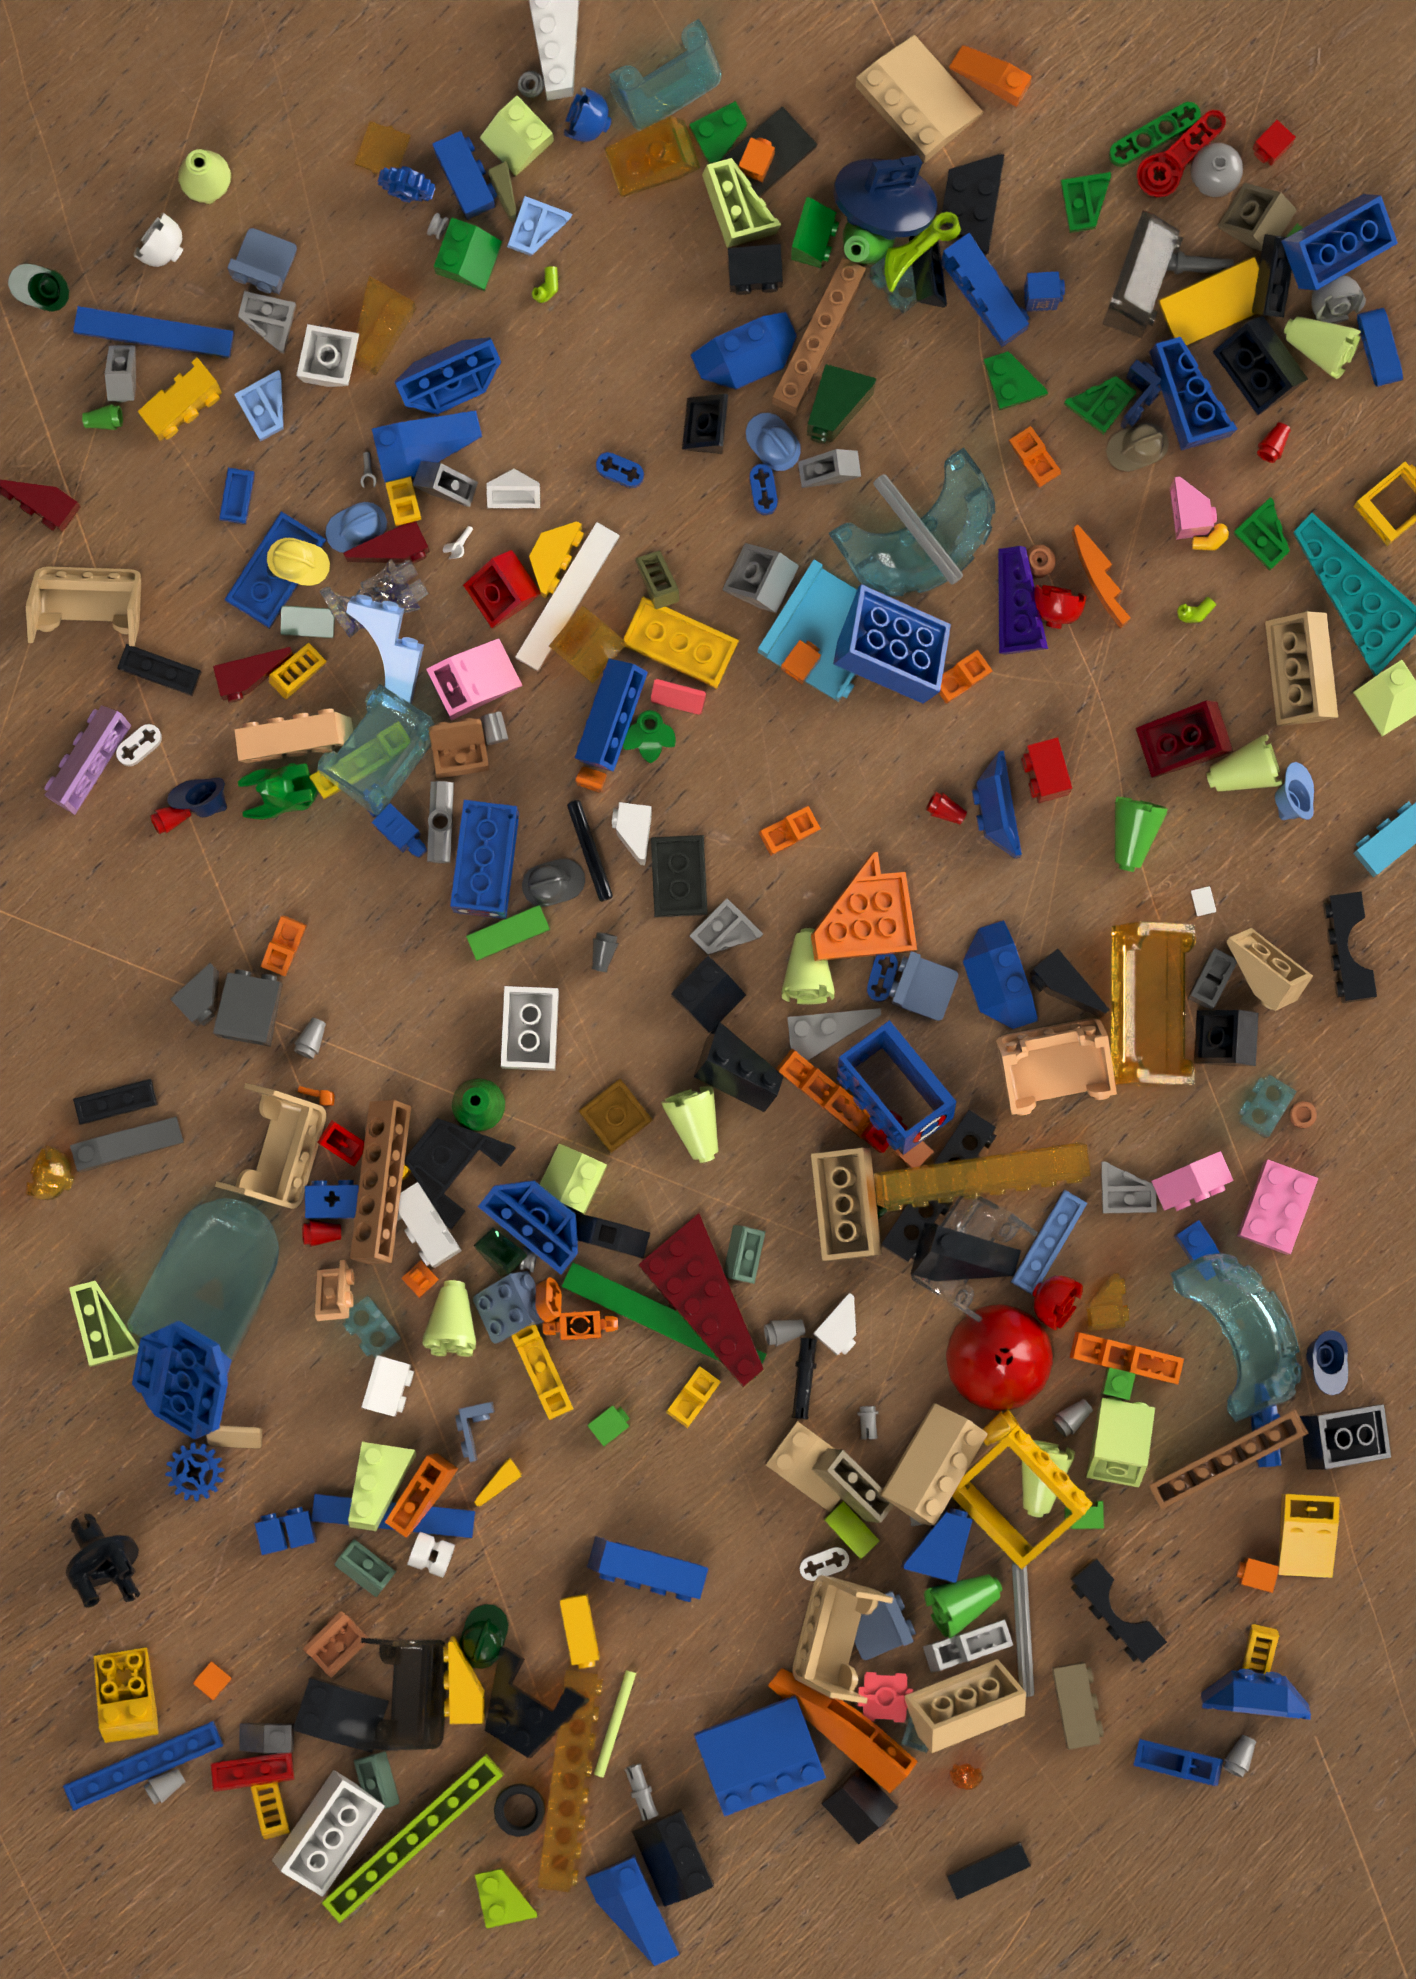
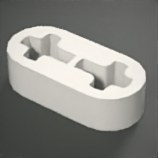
M151 724L141 726L118 746L116 751L118 760L125 766L138 764L160 745L162 740L160 730ZM144 732H156L153 736L154 742L146 741L142 745L139 744L145 739ZM138 745L139 748L133 752L134 759L122 758L125 755L123 751L125 748L132 750Z
M840 1547L819 1552L803 1559L800 1563V1573L809 1581H815L820 1575L829 1576L848 1566L849 1555ZM833 1552H837L845 1557L841 1561L842 1566L837 1567L835 1563L826 1566L825 1561L833 1558ZM812 1561L813 1564L823 1563L824 1567L817 1569V1575L815 1576L804 1572V1569L808 1567L807 1562Z

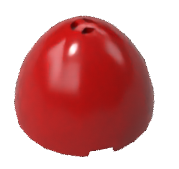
M996 1304L978 1308L960 1321L949 1339L946 1361L952 1383L968 1402L991 1411H1006L1024 1406L1044 1389L1053 1365V1352L1048 1334L1031 1314L1017 1307ZM1007 1348L1009 1352L1004 1354L999 1349ZM995 1355L1001 1358L1000 1365L996 1362ZM1013 1356L1012 1362L1006 1365L1007 1358Z

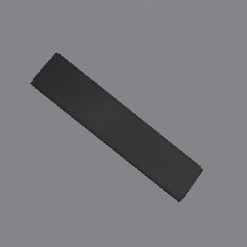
M1269 234L1264 236L1252 313L1284 318L1292 272L1282 244V240L1287 237Z
M909 236V242L912 239H914L915 236ZM938 240L912 263L917 301L944 308L947 306Z
M1018 1841L946 1874V1877L956 1899L959 1900L1029 1868L1031 1865L1021 1842Z

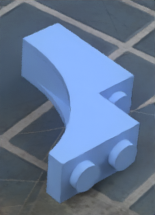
M366 595L352 596L348 602L346 613L366 628L377 644L382 656L385 670V690L382 706L408 712L413 701L424 645L419 644L416 639L409 637L398 639L404 608L398 607L397 603L391 601H383L382 603L372 601V598Z

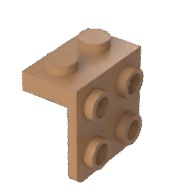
M466 718L454 723L440 722L428 728L437 779L490 771L480 719Z

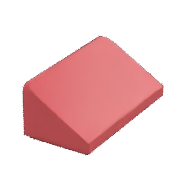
M659 679L654 680L651 694L652 703L701 715L706 699L705 691Z

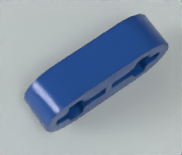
M609 452L603 453L597 458V472L602 477L628 488H637L642 484L644 472L637 463ZM608 459H611L612 465L619 468L618 471L609 468L607 472L604 471V466L601 464L602 461L607 462ZM635 469L639 478H634L630 482L628 481V476L621 473L622 470L631 473Z
M765 464L756 465L750 472L753 503L755 510L759 514L768 516L775 512L778 499L774 475L769 466ZM758 471H763L764 475H769V477L765 478V487L761 488L759 479H754V477L758 476ZM764 492L767 493L768 500H773V503L769 505V509H764L763 505L758 504L762 502V493Z
M894 954L877 955L874 960L867 985V994L875 1002L885 1001L890 994L898 967V961ZM885 957L890 958L889 962L893 964V968L889 967L886 975H881L882 966L878 964V961H883ZM879 978L884 979L882 987L886 989V994L881 993L880 997L874 996L875 991L871 990V987L877 986Z

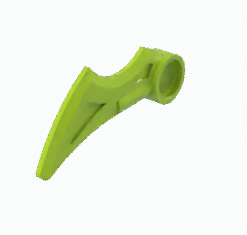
M944 212L937 215L931 225L915 236L909 243L899 247L888 248L885 258V279L890 292L894 291L899 280L911 264L938 240L950 241L960 234L961 228L958 217L955 214ZM945 223L953 224L949 230L940 229Z

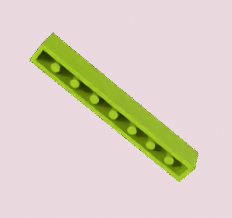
M486 1753L327 1896L322 1904L341 1923L504 1775L502 1770Z

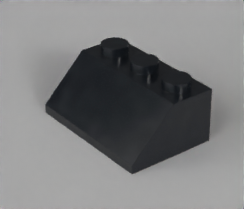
M1263 315L1247 322L1213 351L1257 415L1271 408L1308 380Z
M682 1809L632 1831L664 1907L689 1899L714 1887L712 1878Z

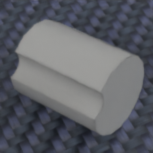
M495 712L480 717L487 745L498 744L509 739L502 712Z

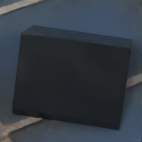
M728 394L687 398L682 443L683 450L723 454Z
M859 1768L822 1803L827 1811L858 1844L878 1830L898 1808L862 1768Z

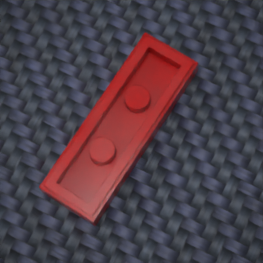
M276 1753L210 1763L214 1792L295 1780L292 1753Z

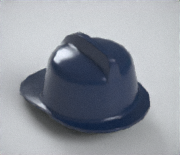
M218 777L185 781L173 788L168 794V804L174 809H190L202 818L225 811L227 804L223 793L224 780Z
M1334 1330L1324 1331L1320 1334L1318 1338L1310 1343L1306 1352V1361L1313 1370L1315 1383L1322 1392L1328 1395L1341 1393L1348 1382L1347 1342L1342 1334Z

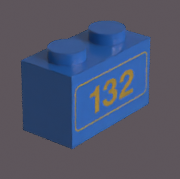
M1059 271L1027 273L1024 283L1025 311L1057 310L1059 302H1063V295H1065L1064 279L1060 280Z

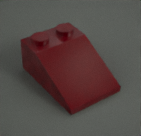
M1205 700L1135 728L1151 778L1211 761L1234 752L1218 703L1215 701Z

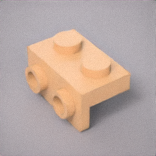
M340 1260L339 1268L317 1270L315 1317L317 1321L349 1318V1308L353 1307V1294L350 1291V1285H354V1271L349 1269L346 1260Z

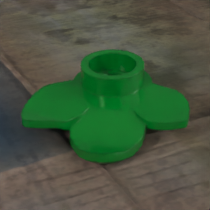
M647 710L639 715L636 724L629 727L623 748L624 750L639 748L642 757L651 764L660 756L662 746L667 748L675 747L676 736L673 729L663 723L659 713ZM648 719H652L655 722L653 728L645 726V722Z

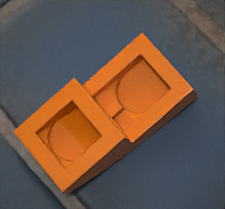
M1031 426L1009 439L1013 450L1039 488L1061 474L1060 468L1046 451L1045 444Z
M978 650L943 673L939 695L946 704L993 672Z
M807 806L761 830L759 835L770 856L818 832L821 828L810 807Z
M282 915L260 967L286 976L307 925Z

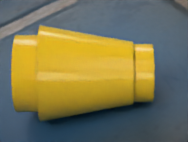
M1009 1410L1005 1412L1000 1411L982 1429L988 1433L983 1441L987 1446L1000 1441L1017 1425L1020 1427Z

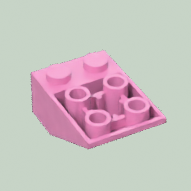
M500 639L449 657L426 669L451 721L522 686Z

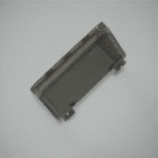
M1144 210L1141 213L1103 321L1105 326L1140 338L1143 337L1147 324L1153 326L1158 312L1153 307L1173 251L1179 252L1183 237L1179 236L1180 230L1153 213Z
M361 1638V1643L380 1645L379 1654L382 1662L394 1665L391 1719H383L378 1723L375 1730V1741L356 1742V1747L384 1751L437 1749L442 1744L444 1738V1701H446L444 1673L447 1670L448 1663L443 1660L445 1642L435 1639Z

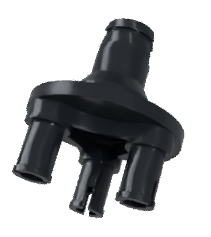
M92 1514L84 1515L87 1521V1529H83L78 1518H75L71 1523V1531L74 1533L81 1551L69 1562L66 1568V1576L72 1588L77 1590L84 1607L90 1608L98 1604L100 1597L97 1595L94 1587L110 1581L117 1584L125 1602L134 1601L135 1597L133 1594L137 1598L140 1596V1592L131 1577L135 1574V1569L132 1565L139 1554V1549L134 1539L125 1535L105 1537Z

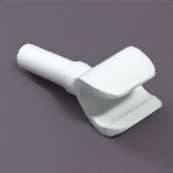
M467 526L456 542L444 545L443 552H451L449 559L463 556V544L472 532V527Z

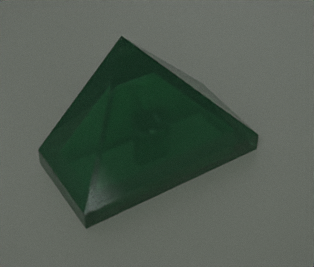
M494 1228L474 1245L475 1249L500 1277L508 1275L527 1257L523 1250Z

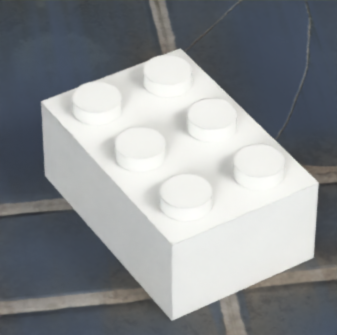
M504 986L502 1069L555 1071L559 1003L558 988Z

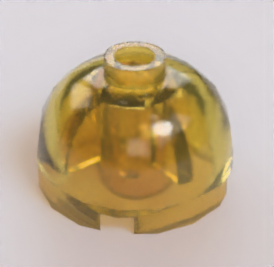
M48 1145L45 1146V1149H41L30 1171V1174L33 1175V1182L27 1181L26 1195L47 1201L59 1197L64 1190H70L74 1182V1176L71 1175V1163L63 1152Z

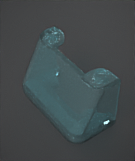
M699 19L683 29L682 43L687 51L644 78L632 66L620 67L609 74L610 92L634 128L638 130L650 129L720 84L722 71L706 29Z
M379 684L376 690H371L365 699L367 714L338 753L335 751L329 754L325 753L318 762L319 767L317 768L321 775L376 816L386 808L430 748L431 741L428 728L434 726V722L429 715Z

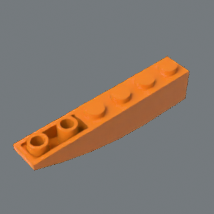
M781 1668L768 1684L783 1699L796 1695L803 1717L889 1793L909 1775L918 1762L880 1727L841 1699L830 1698L795 1680L793 1673Z

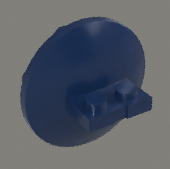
M918 155L902 157L896 160L875 158L857 160L843 167L834 183L833 195L835 203L847 217V221L871 233L881 235L888 240H894L896 237L917 236L931 225L937 211L935 193L926 180L919 175L923 162Z

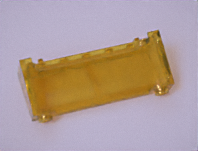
M1138 921L1112 926L1111 1060L1115 1085H1194L1196 1068L1190 1059H1185V953L1190 952L1196 944L1195 925Z

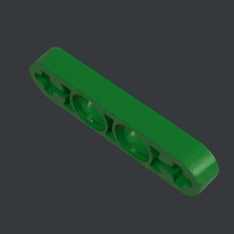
M1193 102L1182 103L1118 140L1110 148V162L1117 167L1127 166L1184 133L1199 120L1201 115L1200 108ZM1186 109L1188 112L1193 111V120L1190 121L1189 118L1181 120L1179 124L1181 128H1179L1177 120L1184 115V110ZM1167 121L1171 123L1173 132L1170 134L1161 133L1159 131V124L1161 122ZM1141 134H1145L1150 138L1151 144L1148 147H1140L1136 142V138ZM1128 141H1131L1133 149L1126 153L1125 159H1122V157L1116 158L1117 149L1119 148L1121 151L1128 149L1130 145Z

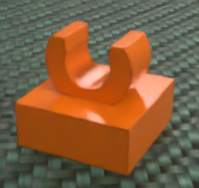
M422 1260L401 1278L419 1298L439 1281L437 1276Z

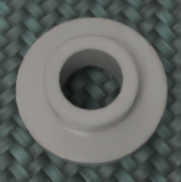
M535 71L523 73L518 81L519 91L522 95L529 98L538 96L544 88L542 76ZM534 80L535 87L529 89L530 81Z

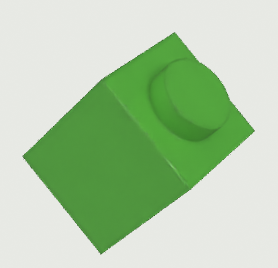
M1110 1367L1106 1368L1101 1394L1130 1400L1136 1374Z
M612 1405L587 1426L601 1444L606 1446L630 1427L627 1424L630 1418L621 1406L616 1409Z

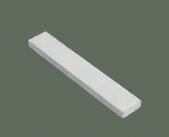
M596 522L517 653L516 659L539 672L620 536Z

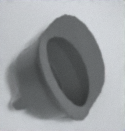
M557 859L529 869L524 875L522 890L526 899L533 905H540V907L551 906L577 897L583 890L585 874L581 866L575 861Z

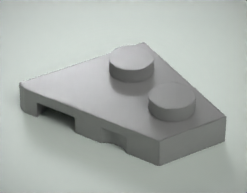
M244 291L238 317L280 353H285L296 303Z
M726 899L689 937L707 955H711L759 939L763 936V933L737 907Z
M1101 1162L1102 1214L1157 1212L1156 1191L1152 1183L1110 1165L1108 1162Z

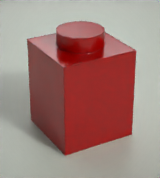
M1276 120L1255 141L1252 149L1255 151L1254 154L1262 163L1267 162L1272 166L1293 145L1296 137L1282 123Z

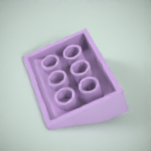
M102 705L99 710L94 709L87 720V723H89L84 733L81 731L76 736L73 742L75 748L70 755L66 754L59 764L61 770L56 778L52 776L45 786L47 791L45 796L74 815L131 727V724L120 712Z

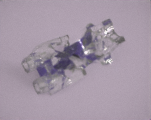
M391 559L380 573L360 582L361 589L354 596L366 595L371 597L372 601L380 603L391 601L397 603L398 607L404 608L403 614L419 610L418 601L429 593L420 579L408 585L407 581L418 575L415 566L410 560L396 565ZM384 583V587H377L378 585ZM330 587L320 590L332 615L343 627L349 638L354 636L358 630L365 628L355 618L346 613L348 602L352 596H340Z

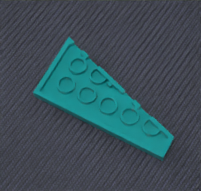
M1311 512L1293 532V535L1372 674L1376 677L1416 634V606Z

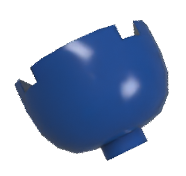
M582 87L581 91L583 94H576L568 111L566 122L571 123L569 130L564 128V136L576 141L589 142L598 138L602 132L606 133L608 131L611 118L608 117L609 108L606 100L597 92Z

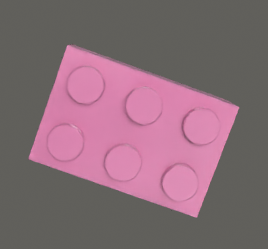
M1265 1160L1237 1236L1280 1253L1291 1254L1318 1178L1274 1161Z

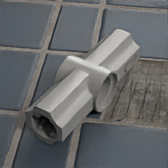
M431 782L427 862L451 863L454 783ZM438 816L446 817L448 819L446 827L442 829L434 827L433 822Z

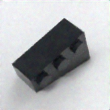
M720 1021L706 1038L694 1074L695 1078L762 1112H765L778 1096L784 1077Z

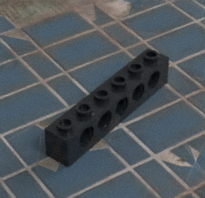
M968 1110L881 1244L882 1247L907 1263L911 1258L915 1259L925 1222L938 1225L935 1221L939 1214L946 1215L953 1204L949 1200L954 1191L957 1193L961 1192L968 1181L964 1178L965 1174L969 1169L972 1171L976 1169L982 1159L978 1154L983 1147L988 1149L997 1135L993 1133L996 1128L995 1126ZM972 1136L976 1139L977 1146L974 1150L969 1151L963 1147L962 1140L964 1137ZM952 1158H957L962 1162V1170L958 1173H953L948 1169V1161ZM941 1180L947 1184L948 1191L945 1195H937L934 1192L933 1184L936 1181ZM929 1203L933 1207L931 1217L924 1218L919 1214L918 1208L920 1204ZM913 1225L918 1229L919 1235L917 1239L908 1240L904 1236L906 1226Z

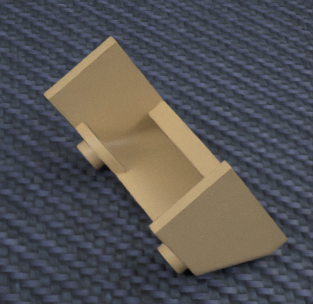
M39 568L35 571L26 602L28 643L34 642L37 630L43 632L53 631L60 625L61 620L113 621V628L121 634H129V646H135L140 624L141 574L132 569Z
M245 1083V1089L262 1094L259 1104L260 1113L264 1118L271 1120L256 1171L251 1169L242 1171L238 1176L236 1186L216 1181L215 1187L294 1209L301 1204L305 1194V1186H307L319 1146L317 1141L322 1135L326 1122V1111L320 1105L272 1089Z
M818 1576L813 1584L793 1662L792 1673L795 1680L830 1698L866 1704L868 1698L854 1692L858 1684V1675L855 1669L849 1666L861 1614L870 1615L877 1608L878 1601L892 1603L893 1598L873 1588L834 1577Z

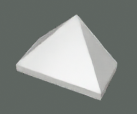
M512 469L487 483V508H540V483L518 470Z

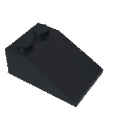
M1058 948L1030 972L1032 976L1030 982L1039 992L1044 990L1046 994L1101 1018L1110 1010Z
M1384 1404L1300 1416L1308 1432L1307 1435L1302 1437L1307 1470L1331 1469L1391 1458Z
M312 1676L309 1678L293 1730L322 1740L373 1753L389 1700Z

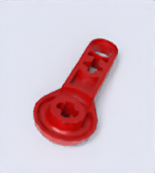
M1219 110L1206 112L1167 151L1144 159L1138 166L1136 175L1138 185L1142 191L1156 198L1166 197L1173 193L1181 181L1185 167L1193 161L1196 154L1204 146L1209 145L1223 131L1226 125L1224 114ZM1209 117H1216L1219 119L1221 126L1218 129H1211L1206 121ZM1203 130L1205 134L1201 137L1199 144H1190L1191 136L1196 138ZM1157 170V173L1159 171L1164 173L1163 181L1160 178L1158 181L1153 178L1155 175L1154 171Z

